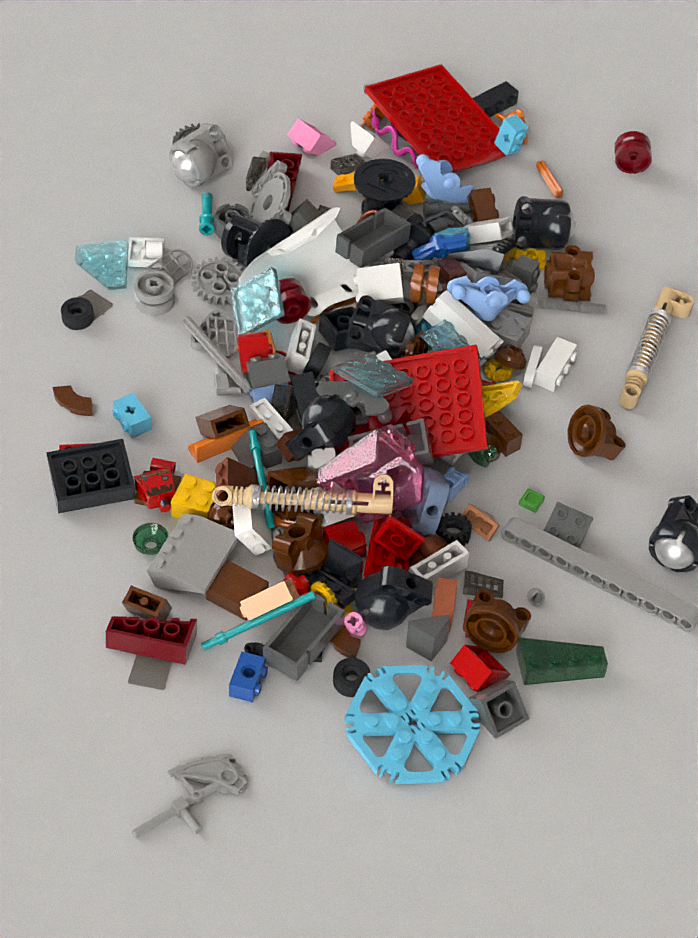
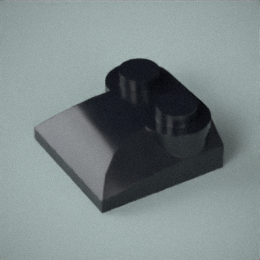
M330 539L327 547L326 561L322 564L321 570L350 588H357L358 584L362 581L364 558Z

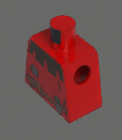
M170 466L134 476L135 489L148 509L159 507L162 513L171 510L170 504L175 494Z

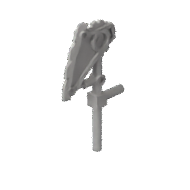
M231 754L187 762L186 765H179L169 770L168 774L171 778L175 776L176 779H180L191 796L186 799L181 796L172 801L171 808L132 830L133 836L138 838L175 815L178 818L183 817L195 833H199L202 827L190 813L189 807L193 804H201L203 798L215 791H222L223 794L230 792L236 795L243 793L247 789V781L244 778L245 772L241 771L240 766H234L231 763L235 762V758ZM188 781L199 782L208 786L199 790Z

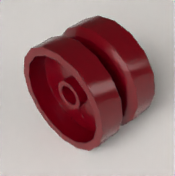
M629 131L621 134L616 139L614 145L615 164L619 170L628 174H637L645 171L650 166L652 154L651 142L648 136L642 132Z
M285 278L277 281L266 293L267 304L276 320L282 324H291L299 321L311 308L309 297L300 281L295 278Z

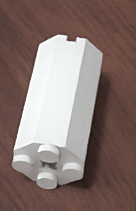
M448 290L443 292L435 300L433 306L431 305L422 316L446 339L456 340V348L477 344L480 368L487 361L485 359H490L496 353L495 348L498 349L504 342L464 304L455 299Z

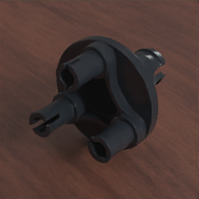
M414 214L411 219L406 220L411 223L409 241L394 249L390 260H415L412 254L413 249L430 242L432 236L424 227L420 226L423 222V217L420 214Z

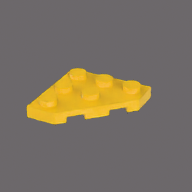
M520 381L482 386L485 418L496 413L517 398L522 388Z

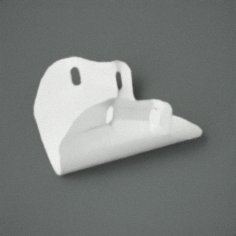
M331 208L255 258L240 276L238 283L240 294L255 302H266V293L274 283L285 278H295L300 281L309 299L313 297L318 302L316 309L311 306L307 313L310 316H317L334 303L355 297V292H358V286L354 284V275H357L356 268L359 267L351 263L350 259H345L335 252L337 235L342 232L335 221L340 208ZM347 284L352 292H346L341 285Z

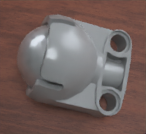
M208 123L202 124L199 129L175 142L169 152L174 173L183 182L192 187L200 186L220 172L230 169L233 162L220 127Z

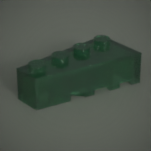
M521 637L517 643L516 654L524 685L605 677L608 662L603 646Z

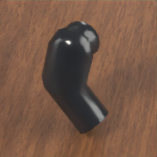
M258 642L246 643L244 651L263 657L264 644Z

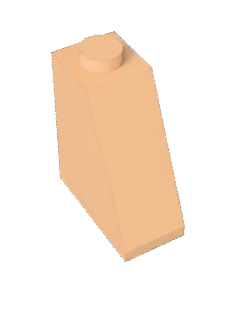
M289 579L241 601L242 606H240V610L245 618L247 617L248 620H251L300 596L292 579Z

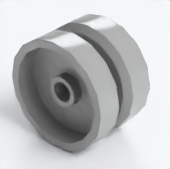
M153 270L144 272L136 278L134 284L135 303L140 312L146 315L159 316L173 308L175 302L174 282L167 273Z

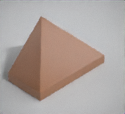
M468 504L461 517L467 516V520L471 521L472 530L487 541L491 540L500 526L493 515L472 504Z

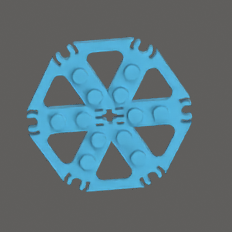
M429 665L382 666L381 669L377 668L375 673L378 677H373L371 673H368L367 678L366 676L364 677L345 714L344 723L353 725V727L346 728L347 738L375 775L378 769L381 768L379 777L382 778L384 773H389L391 775L389 782L391 783L396 776H398L395 784L444 783L445 780H450L451 775L448 771L454 772L455 775L462 771L479 734L480 723L475 724L471 721L478 719V710L449 674L445 680H443L445 676L444 671H442L440 676H435L433 674L435 667H431L429 673L426 672ZM416 674L420 676L421 683L411 703L393 681L395 675ZM444 688L449 689L462 705V709L459 711L430 712L441 689ZM372 690L389 713L361 712L359 706L366 692ZM409 720L411 722L416 721V727L414 725L409 726ZM436 734H466L467 739L461 752L458 755H453ZM363 736H394L383 757L375 756L363 740ZM414 745L432 766V771L409 772L405 769L404 765Z

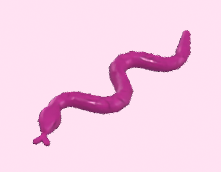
M375 110L371 111L373 114L372 126L375 128L376 133L383 136L391 132L394 154L401 157L409 152L415 169H418L416 163L417 155L414 149L407 146L399 150V137L396 127L388 125L380 130L379 118L375 115Z

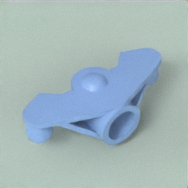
M424 154L417 157L416 163L424 180L421 186L431 198L436 201L468 203L467 196L474 188L472 185L464 187L460 185V178L457 174L452 173V166L448 161L430 160Z
M467 276L452 279L447 284L448 291L455 299H461L472 308L473 314L485 321L495 320L496 316L512 300L517 299L520 303L524 304L531 298L526 284L516 279L505 285H499L498 280L492 276L484 277L477 283H471Z

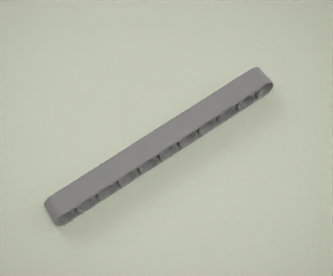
M512 517L501 531L502 538L514 546L683 631L691 632L698 623V608L517 517Z

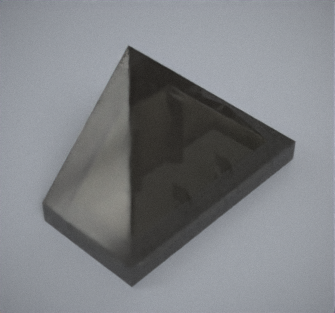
M276 384L271 405L286 423L297 410L294 387Z

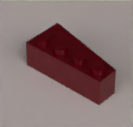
M111 616L106 628V648L186 665L197 636V619L190 618V621H179L180 618H171V621L158 620V617L140 620L139 617Z

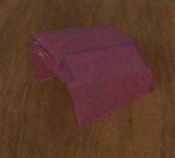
M388 424L374 430L318 468L317 485L324 491H329L334 481L341 488L346 489V492L349 489L356 490L358 493H373V483L376 476L383 473L391 476L394 485L393 514L423 502L425 470L423 465L416 460L414 452L417 450L414 444L392 424ZM386 479L378 482L381 490H375V494L391 495V491H385V487L389 486ZM354 501L355 504H368V502ZM356 513L355 517L364 524H367L389 514Z

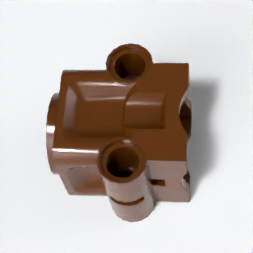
M569 245L566 247L565 252H550L549 260L545 261L544 288L548 290V297L563 298L564 301H575V303L578 301H590V288L595 279V270L591 265L593 251H581L579 247Z

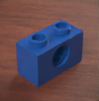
M241 651L229 683V697L253 703L255 695L259 696L262 687L261 679H265L268 672V667L265 666V657Z

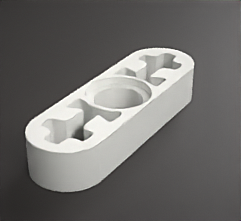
M533 346L523 382L525 387H533L535 372L538 369L542 355V346Z

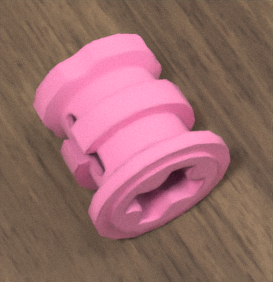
M352 612L345 617V626L353 637L359 638L366 633L367 624L361 615L357 612Z

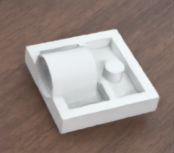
M129 237L126 266L148 267L163 256L164 238ZM157 263L152 268H161V265Z

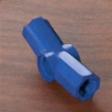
M461 234L450 237L435 235L431 237L429 243L413 249V257L415 260H429L434 257L444 258L450 252L467 250L465 235Z

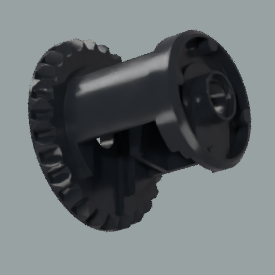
M373 159L360 165L354 173V185L358 193L365 197L361 204V215L369 210H382L384 208L392 211L399 204L403 205L401 202L403 197L407 198L408 194H411L415 188L416 178L413 171L405 164L392 159Z
M238 215L232 218L225 226L221 237V247L227 256L243 262L247 268L255 258L266 252L269 246L272 248L289 237L291 233L287 224L277 218L259 222L247 216Z

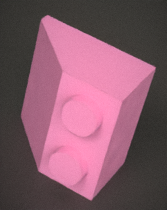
M300 119L296 121L288 134L293 139L291 142L298 147H304L303 151L309 155L313 153L319 156L337 144L319 129Z

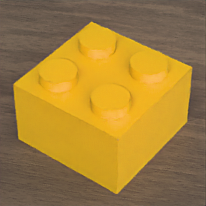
M185 474L171 500V517L180 519L183 514L200 515L208 519L211 509L216 504L212 498L213 491L216 489V482Z

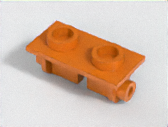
M374 103L370 110H375V115L379 118L380 122L385 115ZM368 111L362 118L364 122L361 126L366 124L368 128L375 129L372 126V113Z

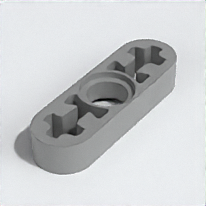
M214 310L208 316L225 317V314L220 310ZM206 318L199 326L202 331L207 328ZM209 319L210 328L214 329V320ZM218 320V329H221L224 326V321ZM214 331L210 332V338L212 341V339L216 336V332ZM192 335L190 338L192 349L197 351L204 350V347Z

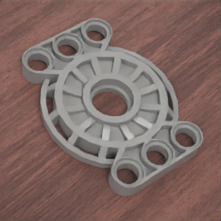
M276 161L254 185L252 196L255 198L250 209V218L259 222L277 218L284 221L287 226L290 223L292 214L286 211L290 199V180L285 174L287 170L285 163Z

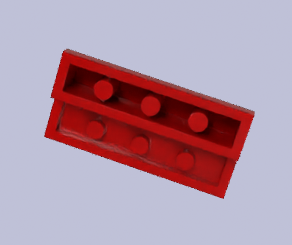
M375 514L363 577L380 572L385 566H393L408 571L410 557L407 561H404L373 540L381 523L387 517L385 514ZM400 516L398 517L400 521L412 528L409 521Z

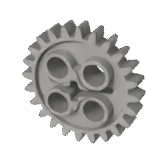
M215 257L214 261L208 258V262L202 260V265L197 264V269H193L191 277L193 291L197 292V297L202 296V301L209 299L208 304L215 301L216 306L219 302L223 306H225V302L231 305L232 300L238 302L239 297L243 298L238 289L239 279L244 271L243 266H238L237 261L231 263V259L225 261L224 257L221 260Z

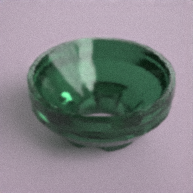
M145 523L135 529L133 544L140 553L155 555L158 554L169 534L166 528L160 524ZM149 542H154L157 544L155 548L151 549L147 548L145 545Z

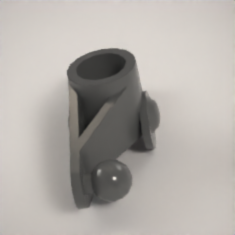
M368 380L326 381L320 383L316 388L319 396L327 394L332 395V400L335 397L343 399L352 408L356 416V426L367 423L369 421L368 416H378V420L381 423H389L393 418L388 401L382 397L379 388Z

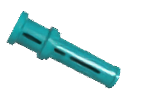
M206 192L202 194V214L199 217V222L201 223L199 225V232L203 235H211L215 230L213 225L215 218L212 214L213 196L209 192L208 197H206Z

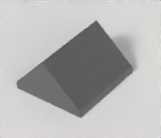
M444 615L409 620L406 640L407 648L432 661L447 642L450 616Z

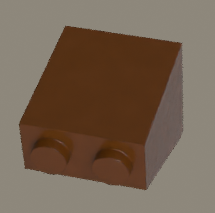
M304 466L268 471L267 485L270 486V492H272L274 485L277 492L279 487L282 486L283 493H285L287 486L289 487V493H291L293 486L296 493H298V488L301 487L303 494V490L306 487L308 490H311L312 488L328 484L329 478ZM272 504L271 507L272 513L286 520L293 519L301 511L300 505H298L296 512L294 505H291L290 512L288 511V505H285L284 511H282L281 504H278L277 511L275 510V504Z

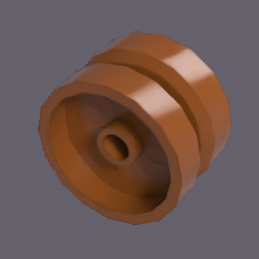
M415 263L410 283V302L420 303L422 295L425 293V303L428 305L435 303L439 285L440 266L431 265L428 276H425V265Z

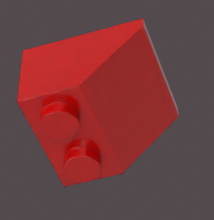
M391 514L381 523L373 538L375 542L404 561L408 560L425 539L423 535Z
M464 644L450 662L455 668L454 672L458 676L465 678L468 682L467 685L476 692L482 691L510 675L488 651L474 645Z

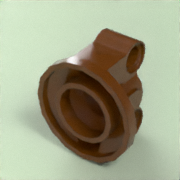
M587 404L574 412L568 426V443L574 454L581 457H604L612 461L625 448V442L616 435L615 425L610 421L611 416L606 410Z
M304 510L303 512L300 511L296 517V522L286 527L283 535L277 534L272 541L273 559L278 569L294 575L306 574L315 571L326 561L328 545L323 539L322 518Z
M479 589L473 599L471 608L464 618L463 627L468 638L481 649L492 653H505L511 651L517 645L521 634L525 631L531 619V613L524 607L514 609L508 602L494 599V594L488 589Z

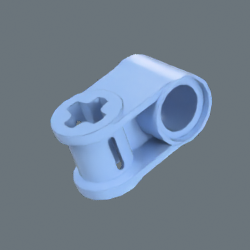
M451 466L444 475L450 490L448 502L455 498L469 480L468 473L464 474L456 470L454 466Z

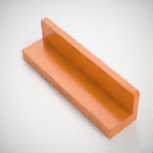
M253 419L249 421V427L216 439L208 437L188 445V450L195 461L199 463L231 450L234 443L248 428L263 424L264 421L263 419L258 421Z

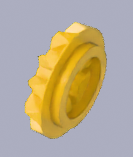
M490 359L489 362H485L484 373L493 381H505L512 376L513 369Z
M318 581L311 586V591L326 599V610L329 602L337 606V599L334 597L335 593H332L331 588H328L325 583Z

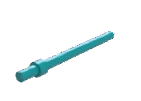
M251 430L249 431L250 452L253 454L259 486L263 485L265 492L267 483L260 453L262 451L261 443L258 441L256 431ZM265 504L264 513L267 528L272 529L275 527L272 508L269 510V504Z
M311 591L226 632L221 631L215 634V637L202 642V648L205 651L215 645L225 644L228 642V639L316 599V596Z

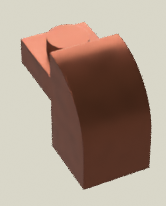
M436 534L427 536L416 552L410 557L409 565L411 567L449 544Z

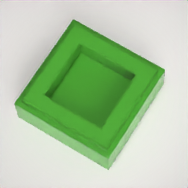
M528 488L519 500V506L536 513L544 502L545 496Z

